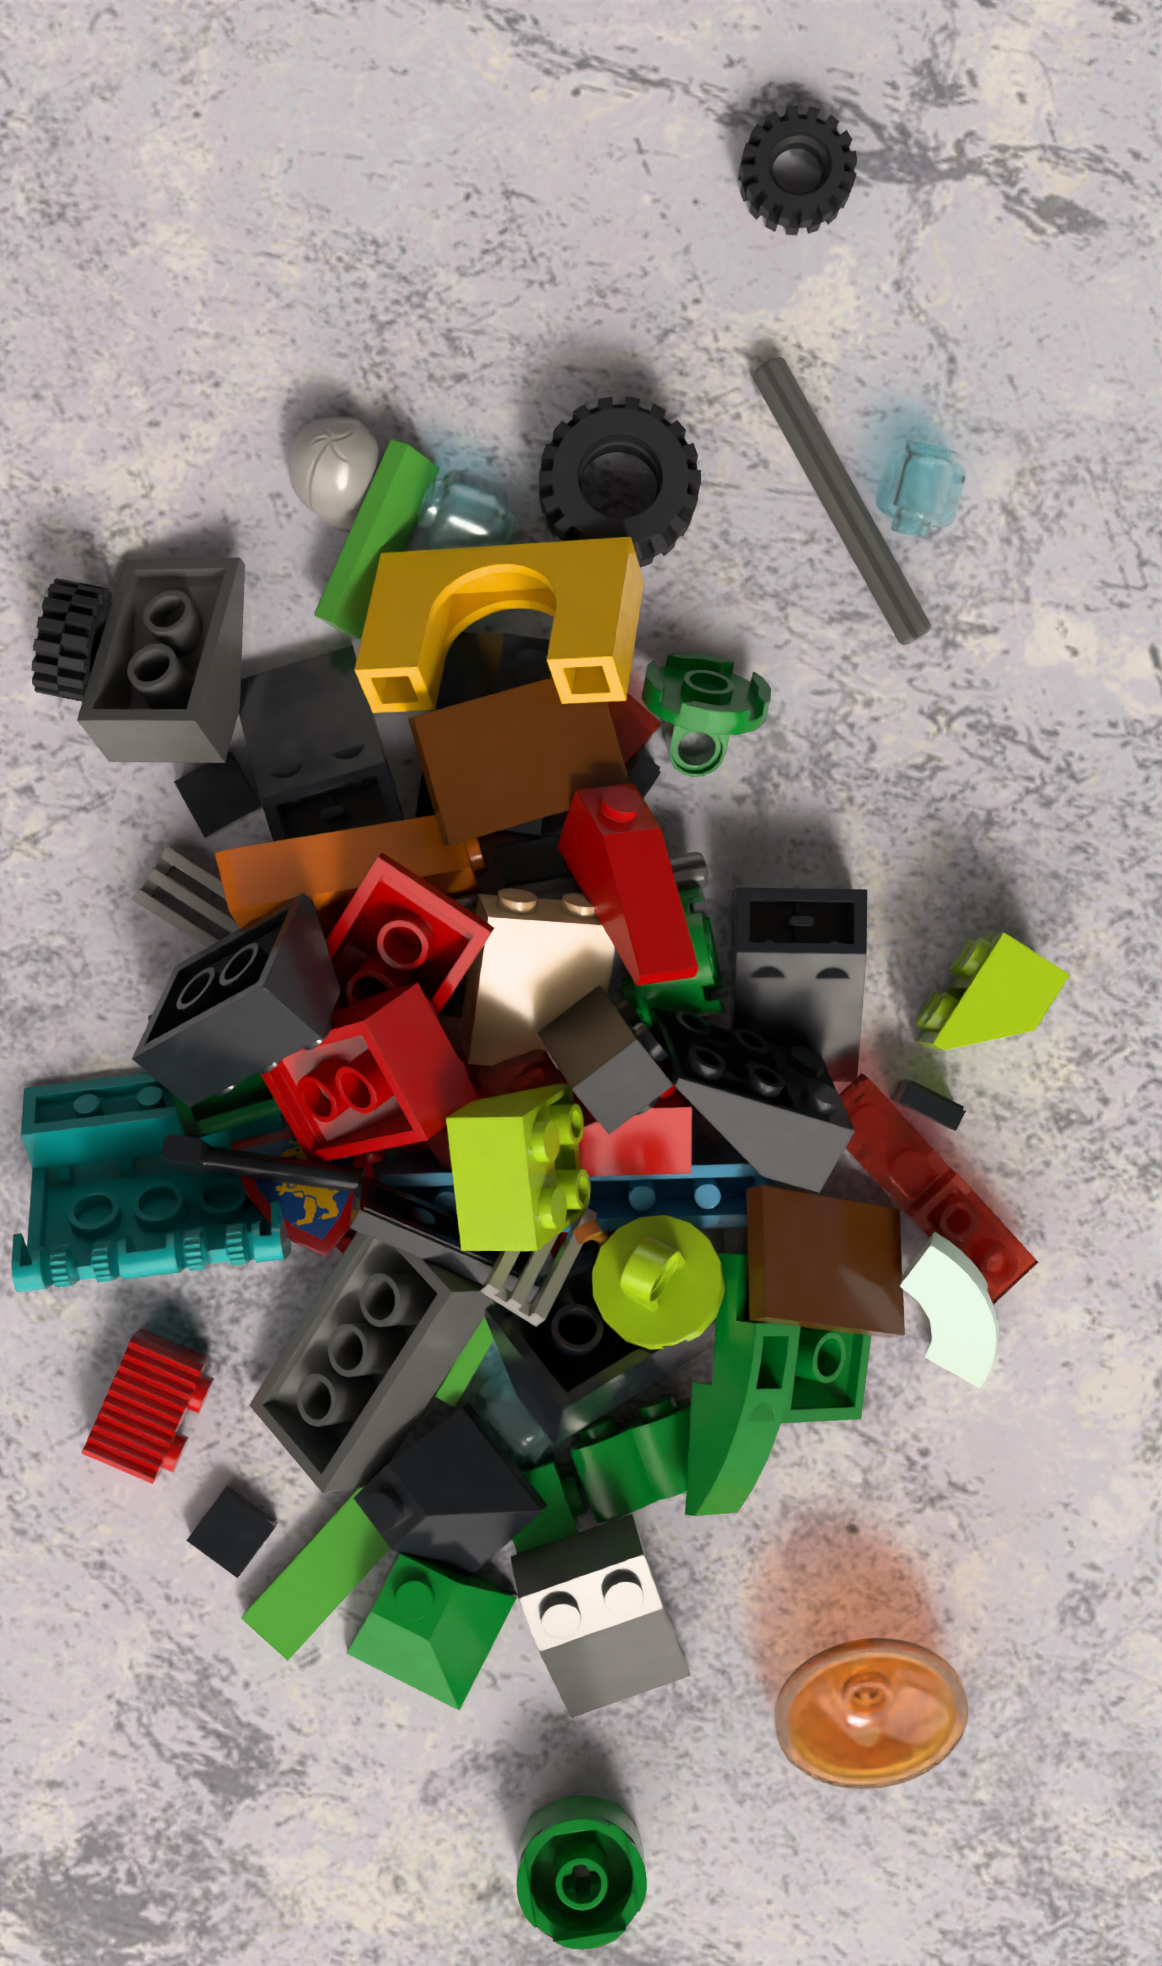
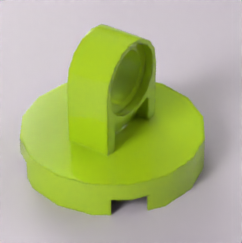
M667 1215L640 1217L618 1228L600 1248L592 1270L593 1298L604 1321L627 1342L650 1350L664 1349L663 1346L676 1345L684 1340L689 1342L699 1337L717 1317L725 1294L722 1264L709 1238L691 1223Z

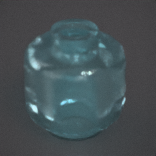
M907 440L905 449H896L887 455L875 504L881 513L893 517L891 530L919 538H928L930 527L944 528L950 526L955 521L967 478L965 467L955 462L957 451L924 442Z
M452 469L442 479L433 477L429 482L420 505L417 525L425 528L426 541L435 549L508 545L515 528L517 514L514 511L508 510V493L503 485L460 469Z
M502 1371L494 1374L478 1391L475 1399L482 1406L477 1414L516 1465L529 1460L535 1466L557 1446L553 1444L516 1396L510 1378Z

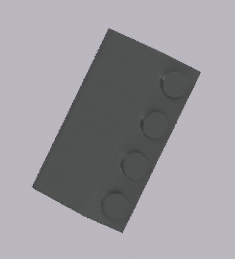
M357 1232L249 1406L322 1493L364 1488L392 1460L485 1317V1311L495 1301L480 1292L483 1287L482 1284Z

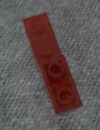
M861 1073L839 1093L855 1129L845 1150L928 1240L934 1232L938 1233L959 1248L975 1264L988 1283L987 1292L994 1305L1038 1261L965 1180L948 1166L869 1077Z

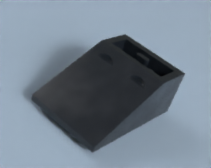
M353 645L241 679L239 717L260 800L273 842L406 820L374 713L370 708L354 670L357 657Z
M736 888L732 890L730 1031L734 1032L739 1028L747 1029L761 1036L766 1042L788 1049H791L793 1046L808 1048L825 1061L833 1082H857L867 957L868 889Z
M653 1007L649 1016L659 1043L669 1055L665 1060L675 1087L762 1177L820 1193L855 1132L843 1105L842 1098L838 1094L827 1070L825 1061L814 1051L802 1046H793L791 1049L766 1042L761 1036L747 1029L739 1028L733 1032L711 1025L705 1019L692 1012L678 1011L675 1014Z

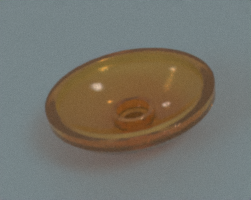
M861 1638L836 1644L802 1663L788 1677L778 1694L774 1710V1721L777 1739L783 1753L803 1773L833 1786L852 1789H874L910 1781L925 1774L945 1760L956 1748L965 1732L968 1721V1702L963 1683L955 1669L932 1650L909 1641L893 1638Z

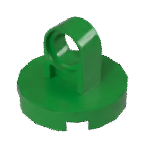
M702 653L668 654L666 665L663 667H658L654 661L647 664L641 699L651 712L668 722L665 744L670 761L677 771L690 777L705 776L714 772L723 762L730 735L755 731L765 723L771 700V687L761 675L753 672L751 681H748L744 677L733 674L734 661ZM693 732L706 733L713 738L710 748L699 756L690 757L678 750L680 741L686 735Z

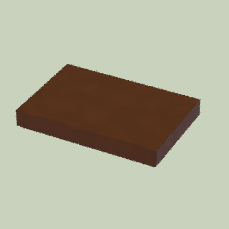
M553 677L408 718L444 846L453 845L570 809L575 791L578 789L630 784L608 703L562 704Z
M765 1185L746 1189L750 1320L885 1338L905 1335L903 1289L900 1287L903 1277L900 1209Z

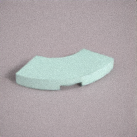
M934 1232L905 1270L900 1287L919 1301L930 1319L932 1337L929 1341L925 1358L980 1388L988 1377L996 1354L1000 1332L999 1316L996 1315L994 1305L987 1292L988 1283L979 1269L959 1248Z

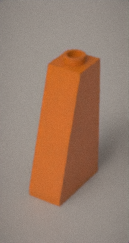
M435 815L231 848L215 853L228 909L239 929L304 893L314 903L325 941L377 857L382 852L450 898L480 893L475 871L486 868L478 838L444 846Z

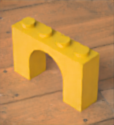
M619 537L381 553L354 669L372 712L435 710L445 659L454 640L463 630L477 620L492 613L508 609H533L554 617L547 662L562 704L626 701L644 586L632 538Z

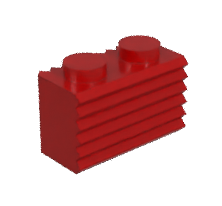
M140 1328L132 1335L81 1454L151 1484L156 1481L163 1469L173 1473L189 1440L188 1436L179 1433L188 1410L197 1414L200 1413L214 1382L213 1377L204 1374L210 1357L189 1349L184 1345L177 1344L170 1339L163 1338L149 1330Z

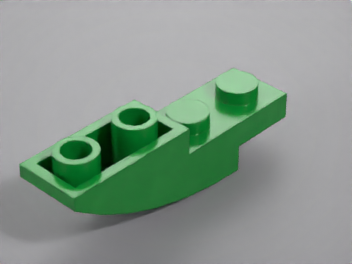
M719 1253L725 1294L716 1317L712 1382H692L685 1515L705 1516L738 1513L753 1490L769 1458L789 1395L795 1362L798 1326L750 1320L748 1253Z

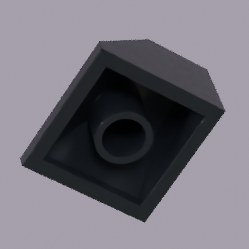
M470 1403L459 1408L389 1462L353 1498L391 1550L468 1578L480 1570L548 1507Z

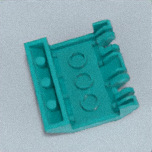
M149 1073L24 1088L21 1138L32 1167L27 1247L22 1233L13 1234L11 1269L14 1287L18 1293L44 1290L52 1285H55L57 1288L68 1287L80 1280L96 1278L97 1282L100 1283L114 1281L118 1277L132 1279L180 1273L185 1268H189L190 1271L204 1270L210 1264L229 1261L232 1266L247 1264L250 1260H255L256 1263L284 1260L292 1252L291 1240L287 1237L280 1202H271L270 1225L248 1199L239 1176L205 1172L201 1176L196 1177L166 1165L161 1155L164 1138L169 1134L184 1135L170 1091ZM282 1113L201 1137L200 1139L213 1147L232 1149L230 1142L285 1130V1117Z

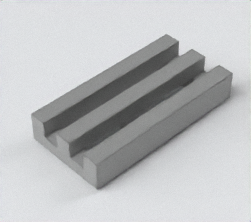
M166 846L161 854V859L156 867L152 868L146 877L147 881L142 889H139L132 899L206 948L220 941V939L156 899L154 895L159 887L230 933L239 930L233 918L167 876L172 867L175 866L226 899L220 879Z
M587 1207L586 1213L571 1224V1228L532 1304L527 1302L526 1298L558 1235L538 1251H532L512 1292L503 1287V1284L520 1251H501L480 1292L537 1327L546 1319L583 1243L578 1244L573 1230L586 1222L595 1220L598 1214Z

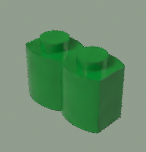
M673 1394L662 1395L639 1405L638 1411L640 1415L631 1420L616 1424L613 1416H607L593 1421L578 1431L580 1438L570 1442V1453L597 1523L627 1515L656 1501L686 1493L690 1434L689 1413L691 1407L689 1398L675 1401Z

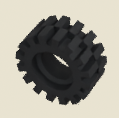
M790 106L786 108L785 115L781 117L774 111L766 116L762 127L759 124L755 126L750 134L749 142L745 144L739 168L738 181L742 182L740 193L743 202L749 200L751 203L749 210L751 215L756 220L761 215L767 219L765 227L774 232L777 226L781 225L787 227L786 235H797L799 228L805 227L808 234L818 231L821 223L824 221L829 225L836 219L839 210L844 208L854 185L857 174L854 172L857 164L856 150L850 151L852 138L847 130L841 134L836 130L839 121L831 114L826 122L819 119L820 109L809 106L807 115L798 114V106ZM790 149H802L814 155L822 171V178L819 184L811 191L801 194L791 193L783 189L777 183L773 174V163L780 154Z
M59 578L54 579V584H50L48 597H44L42 603V617H38L36 626L39 629L38 637L34 639L33 651H36L32 660L31 671H35L32 677V684L35 686L34 691L36 693L83 701L112 605L111 600L113 596L109 588Z

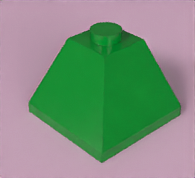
M798 1326L795 1362L789 1395L781 1423L861 1419L871 1336Z
M397 1552L346 1654L460 1711L517 1599V1594L476 1573L468 1578Z

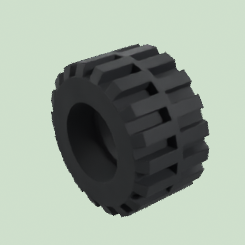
M626 396L625 404H613L612 397L598 399V407L588 410L584 404L574 410L572 420L567 424L561 421L553 431V440L550 445H545L541 457V470L539 471L541 511L546 516L547 527L552 536H558L561 541L631 537L641 568L652 564L653 558L660 553L665 556L675 547L679 537L684 536L691 523L701 486V470L697 469L696 464L698 453L694 443L688 444L685 440L686 429L678 420L672 424L665 419L666 410L656 404H653L651 410L639 407V398ZM615 452L627 453L638 457L649 466L657 480V493L649 508L633 517L612 518L597 512L587 503L581 491L582 474L584 469L593 460L602 455Z

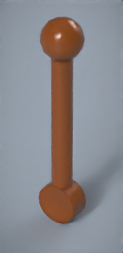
M596 1219L586 1222L573 1230L578 1244L593 1240L598 1243L600 1248L615 1232L602 1230Z

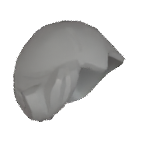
M340 415L315 419L299 429L290 447L289 476L292 488L300 501L321 520L341 531L350 532L384 455L382 448L374 434L357 419Z

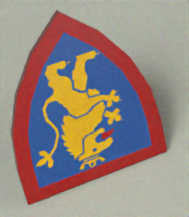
M291 1128L230 1142L231 1148L235 1150L308 1160ZM365 1153L324 1161L327 1163L363 1167L365 1169V1176L367 1175ZM240 1177L248 1199L270 1225L271 1202H280L287 1237L300 1246L328 1257L350 1228L354 1194L352 1192Z

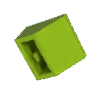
M1004 932L982 935L976 941L969 938L949 967V971L954 973L956 977L947 991L942 995L934 992L920 1011L915 1024L922 1028L915 1042L924 1048L945 1051L1035 1031L1070 977V974Z
M556 1084L475 1100L446 1117L461 1251H538L586 1213L591 1187L587 1171L581 1169L579 1142L583 1135L584 1121L580 1106L574 1104L573 1091L569 1084Z

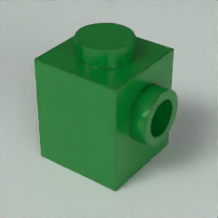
M552 1451L516 1464L548 1505L542 1513L512 1539L517 1554L579 1533V1522L576 1516L587 1513L575 1477L563 1480L554 1452Z

